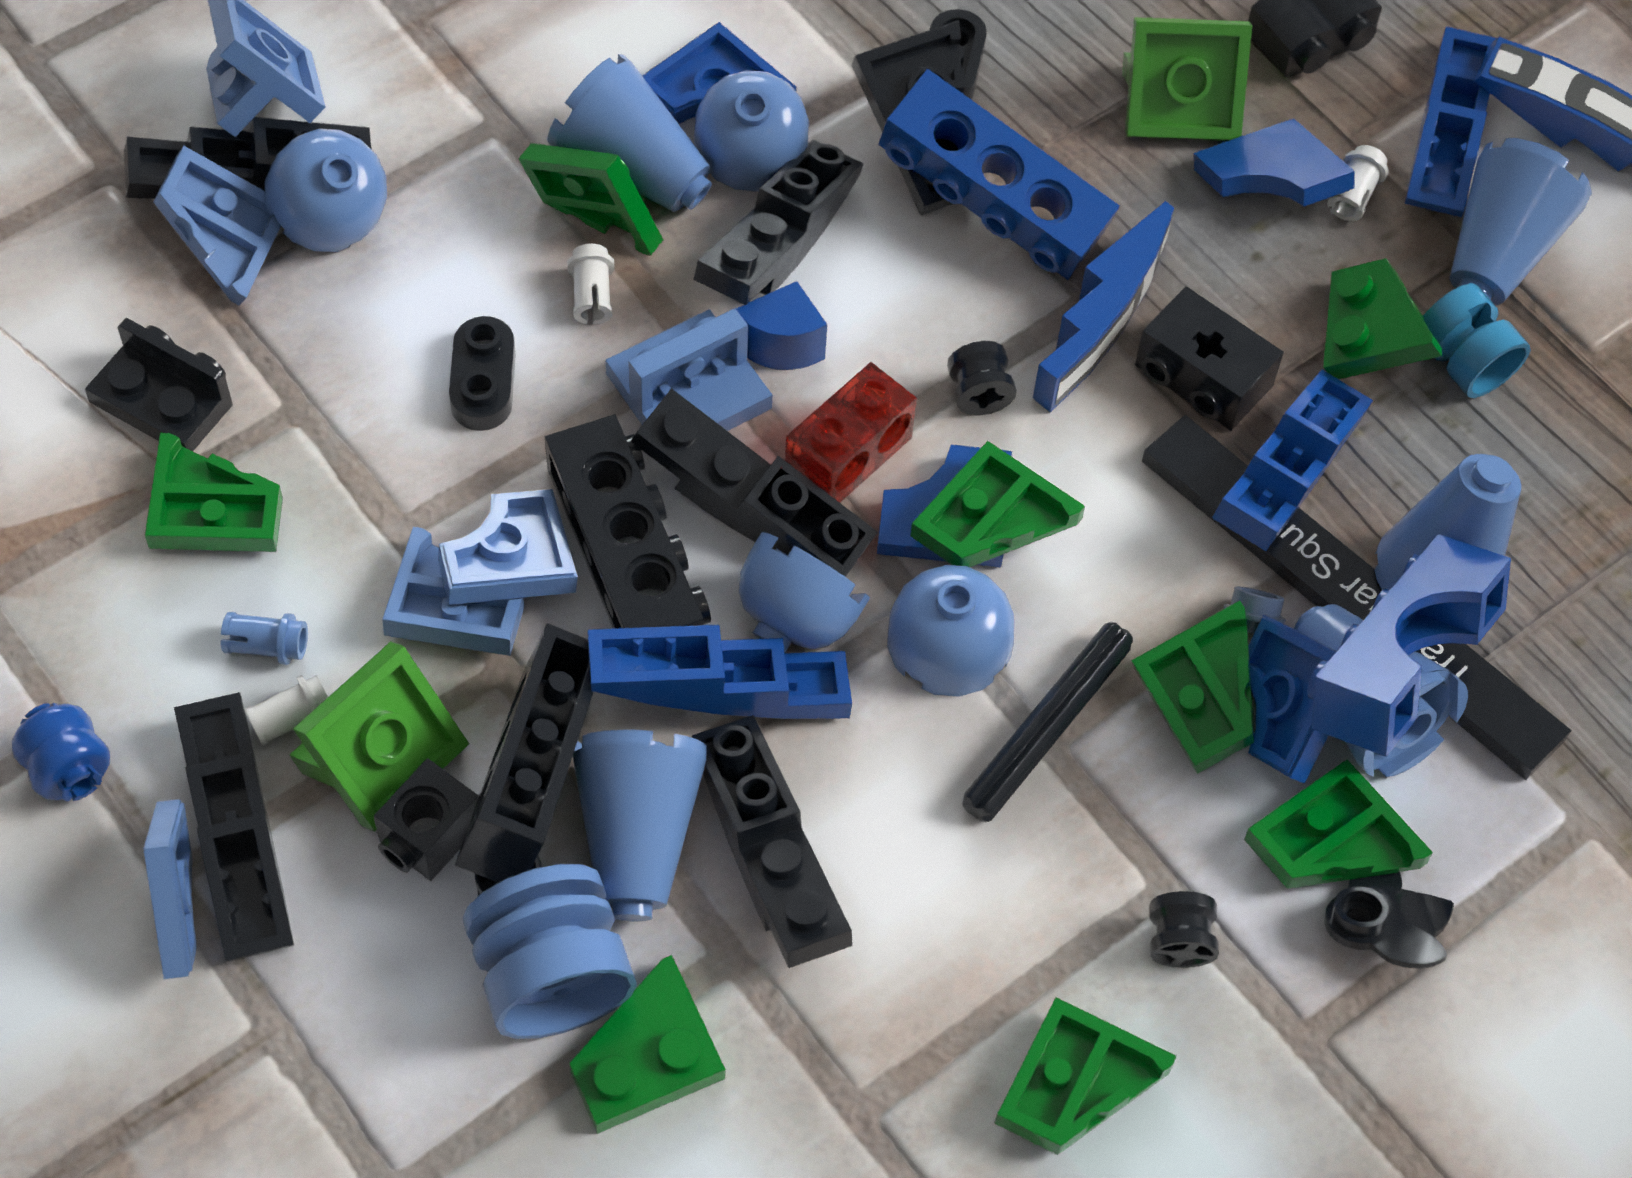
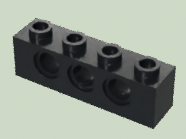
M614 414L544 436L547 470L613 629L697 626L710 623L711 614L701 587L690 588L684 571L689 569L683 544L677 534L668 537L662 520H666L667 515L661 493L656 484L646 486L640 471L645 469V463L641 449L630 442L634 434L625 436L617 416ZM603 487H615L618 489L613 492L598 491V489ZM624 537H636L641 539L638 542L630 544L618 541L619 539ZM646 588H658L663 591L654 596L639 593V591Z
M549 623L546 624L522 673L455 866L498 883L531 869L544 845L593 695L590 682L588 639Z

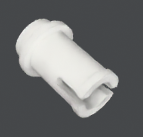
M1369 145L1358 146L1355 150L1347 153L1344 158V162L1355 171L1354 189L1330 197L1327 203L1328 207H1332L1330 211L1345 221H1358L1362 218L1375 186L1384 182L1388 175L1385 154Z
M580 245L573 250L572 256L567 261L568 273L574 277L575 307L573 308V315L576 321L587 324V309H592L593 325L601 324L612 317L609 276L614 271V259L608 255V250L602 245Z
M303 675L297 677L299 684L252 707L244 708L262 746L268 744V741L292 731L297 724L328 698L317 675L308 680H305Z

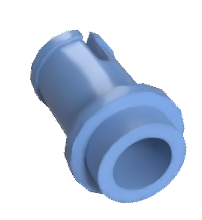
M227 612L222 623L221 635H230V638L221 640V649L223 653L228 654L234 652L277 657L280 664L287 665L292 659L301 660L304 657L308 641V626L305 621L296 620L295 615L292 613H285L281 619Z

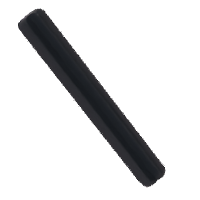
M1116 622L1105 623L964 793L962 806L969 814L981 822L992 821L1130 652L1133 637L1128 630L1122 629Z

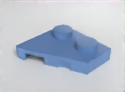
M183 146L177 154L153 203L230 301L240 306L247 298L281 225L277 222L274 213L271 216L267 209L265 191Z
M413 527L382 619L384 636L511 656L525 607L524 598L449 605L438 561L439 548L432 544L431 533L423 528Z

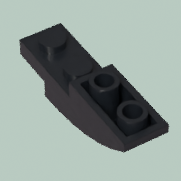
M813 139L797 158L790 160L759 188L755 208L698 259L693 280L744 305H747L759 292L767 295L777 290L801 263L827 228L861 174L864 163L845 155L841 149L834 145L820 143Z
M672 388L630 441L680 479L674 488L733 530L754 542L757 541L762 532L778 537V540L773 546V550L777 548L788 555L793 546H796L845 577L878 533L780 456H777L772 464L768 463Z
M754 715L692 735V738L703 742L707 747L703 776L716 812L765 931L771 930L788 968L853 946L852 930L802 829L801 811Z

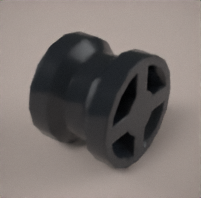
M994 341L972 342L960 347L948 358L947 367L949 375L954 382L958 383V387L955 390V399L960 411L968 415L991 414L1010 405L1016 398L1015 382L1011 375L1005 372L1008 368L1009 360L1003 345Z
M1177 891L1159 895L1150 901L1149 919L1156 926L1157 933L1150 942V956L1153 961L1169 967L1189 968L1209 964L1218 958L1219 941L1211 933V924L1217 918V903L1214 898L1199 892Z

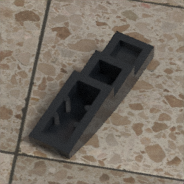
M254 117L249 132L241 131L236 137L226 130L200 127L189 128L186 142L127 136L124 148L126 198L155 199L177 154L183 146L265 191V180L273 160L297 136L316 129L341 130L361 139L372 150L370 128Z
M240 692L174 707L187 766L185 770L198 825L196 829L225 961L231 962L295 946L256 758Z

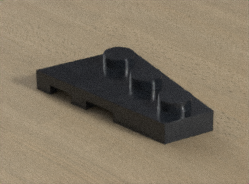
M959 20L854 56L851 66L882 132L888 117L927 69L964 94L966 80L964 68H961ZM935 140L945 150H958L956 145L949 140ZM898 166L920 215L953 204L941 197L933 184L913 169L906 170Z

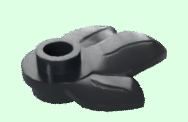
M1400 872L1351 879L1348 888L1340 891L1329 902L1325 912L1324 924L1329 935L1345 947L1356 950L1371 949L1393 965L1422 969L1434 967L1446 960L1447 952L1436 937L1447 926L1453 913L1454 903L1451 900L1402 889Z

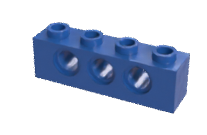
M929 69L923 73L888 117L878 143L879 146L885 149L888 157L896 165L906 170L913 169L930 181L937 193L945 200L953 204H962L980 217L984 226L991 233L1000 238L1011 239L1029 252L1031 259L1040 268L1051 273L1057 272L1067 280H1069L1105 232L1120 207L1116 202ZM935 140H949L956 145L958 150H945ZM983 174H997L1005 181L1006 185H994ZM1031 207H1042L1048 210L1054 220L1039 218Z

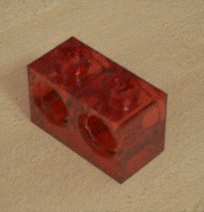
M870 362L786 436L785 461L841 503L912 439L917 397L874 363Z

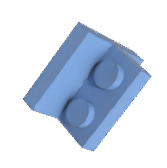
M208 0L217 47L208 59L206 70L217 124L236 137L274 97L311 123L326 108L312 52L246 1Z
M736 308L717 317L708 309L605 360L607 376L642 425L671 388L727 431L772 409L773 395L747 361L748 325Z

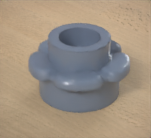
M1236 586L1234 587L1231 603L1224 604L1223 607L1225 609L1240 600L1245 607L1247 629L1250 633H1255L1263 615L1284 624L1286 622V619L1281 615L1285 599L1263 590Z

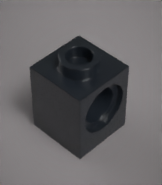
M427 758L375 813L374 820L380 841L378 845L380 852L399 870L408 873L413 868L429 881H432L460 850L479 795ZM422 818H434L440 821L436 827L429 831L418 832L410 829V826L415 821Z

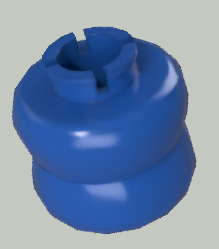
M46 703L29 711L25 715L28 719L21 720L20 726L12 738V753L18 763L27 770L32 789L44 799H64L65 801H70L71 799L77 801L93 793L97 789L94 785L101 784L102 777L110 765V751L108 746L94 733L90 716L81 707L71 704L58 705L57 703H52L50 706L49 703Z

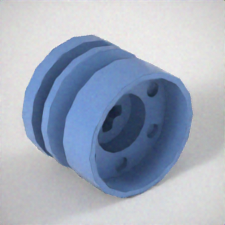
M558 864L532 869L501 881L482 892L467 906L462 921L466 934L472 945H474L472 953L477 965L481 970L488 972L482 985L495 1026L501 1035L514 1039H535L565 1033L590 1024L613 1012L633 994L637 982L620 935L610 931L615 918L609 902L605 900L607 895L597 870L583 864Z

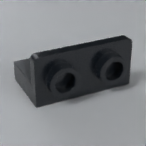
M125 318L117 327L123 346L85 388L89 403L158 441L160 433H171L180 438L183 447L194 451L233 405L225 370L209 355L201 352L194 355L176 345L161 329L152 325H148L145 328L129 318Z

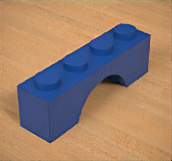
M1438 534L1420 555H1412L1404 568L1401 578L1390 590L1385 588L1379 593L1372 611L1360 625L1353 624L1347 630L1341 647L1328 662L1322 660L1315 667L1308 684V697L1313 699L1312 729L1387 757L1418 718L1422 666L1408 655L1419 649L1438 644L1459 643L1478 645L1506 610L1511 558Z

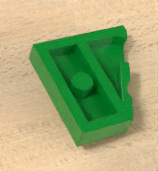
M531 143L518 158L543 203L564 214H570L579 218L586 225L603 234H606L612 225L631 233L635 240V250L644 255L651 256L664 240L630 177L627 165L618 154Z
M1387 258L1331 272L1323 368L1327 373L1337 379H1343L1442 356L1440 344L1431 333L1424 321V317L1409 296L1405 285Z
M160 433L145 530L149 549L276 552L283 502L280 485L258 474L241 472L232 462L213 453L209 458H206L183 447L179 437L171 433Z
M987 441L912 522L910 536L951 565L972 567L1078 525L1083 518L1085 506Z
M1240 600L1131 660L1134 670L1197 774L1254 743L1247 618L1245 607Z
M1348 759L1248 828L1244 841L1287 889L1417 870L1425 866L1433 854L1429 847Z
M672 955L663 958L634 990L631 997L615 1011L569 1063L570 1073L597 1134L726 1078V1069Z
M1055 997L997 1113L994 1124L1059 1155L1169 1075L1177 1056Z

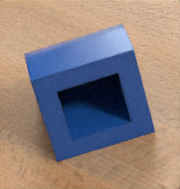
M798 281L753 300L747 305L736 308L748 325L747 358L754 363L772 369L794 370L811 366L825 359L828 324Z

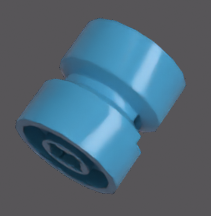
M1473 283L1462 285L1447 293L1431 306L1423 317L1431 333L1442 348V356L1435 359L1441 362L1449 360L1446 367L1447 373L1468 397L1477 398L1495 390L1510 379L1527 360L1531 348L1530 344L1509 321H1496L1499 315L1498 308L1478 285Z

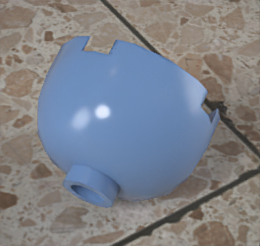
M744 70L724 76L708 89L696 112L694 144L711 166L710 174L715 180L735 190L759 191V188L790 160L797 158L808 146L809 120L801 96L787 81L769 72Z
M316 129L297 136L276 155L265 180V201L270 215L272 216L274 213L277 222L285 229L283 233L292 242L312 251L339 252L349 248L351 244L361 241L378 224L387 200L386 173L377 154L361 139L341 130Z
M762 532L750 550L740 572L739 595L743 608L758 622L752 633L759 639L783 638L785 652L791 643L813 650L828 647L843 638L859 618L870 597L866 593L851 594L856 586L852 581L796 546H793L788 555L777 548L773 550L772 548L778 537Z
M944 565L921 572L906 583L894 602L889 615L887 648L895 668L904 677L906 671L913 679L922 682L921 689L934 695L960 697L985 689L993 682L994 676L1004 666H1007L1014 646V613L1006 593L987 575L968 566Z

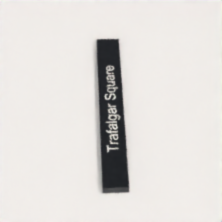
M1187 415L1180 418L1144 450L1142 462L1315 606L1323 607L1336 604L1363 620L1372 611L1375 600L1382 591L1376 579L1375 569L1302 509H1297L1267 551H1264L1212 518L1224 496L1244 474L1248 465ZM1438 644L1417 650V652L1453 672L1466 685L1468 700L1457 724L1523 779L1527 780L1566 741L1572 730L1467 644Z

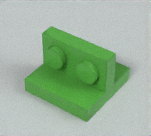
M1134 17L1131 53L1124 52L1122 76L1128 85L1125 122L1126 135L1134 137L1232 140L1241 137L1252 33L1250 22Z
M390 641L293 728L302 743L289 756L303 775L334 787L361 826L376 832L375 813L427 758L443 769L470 743L403 645Z

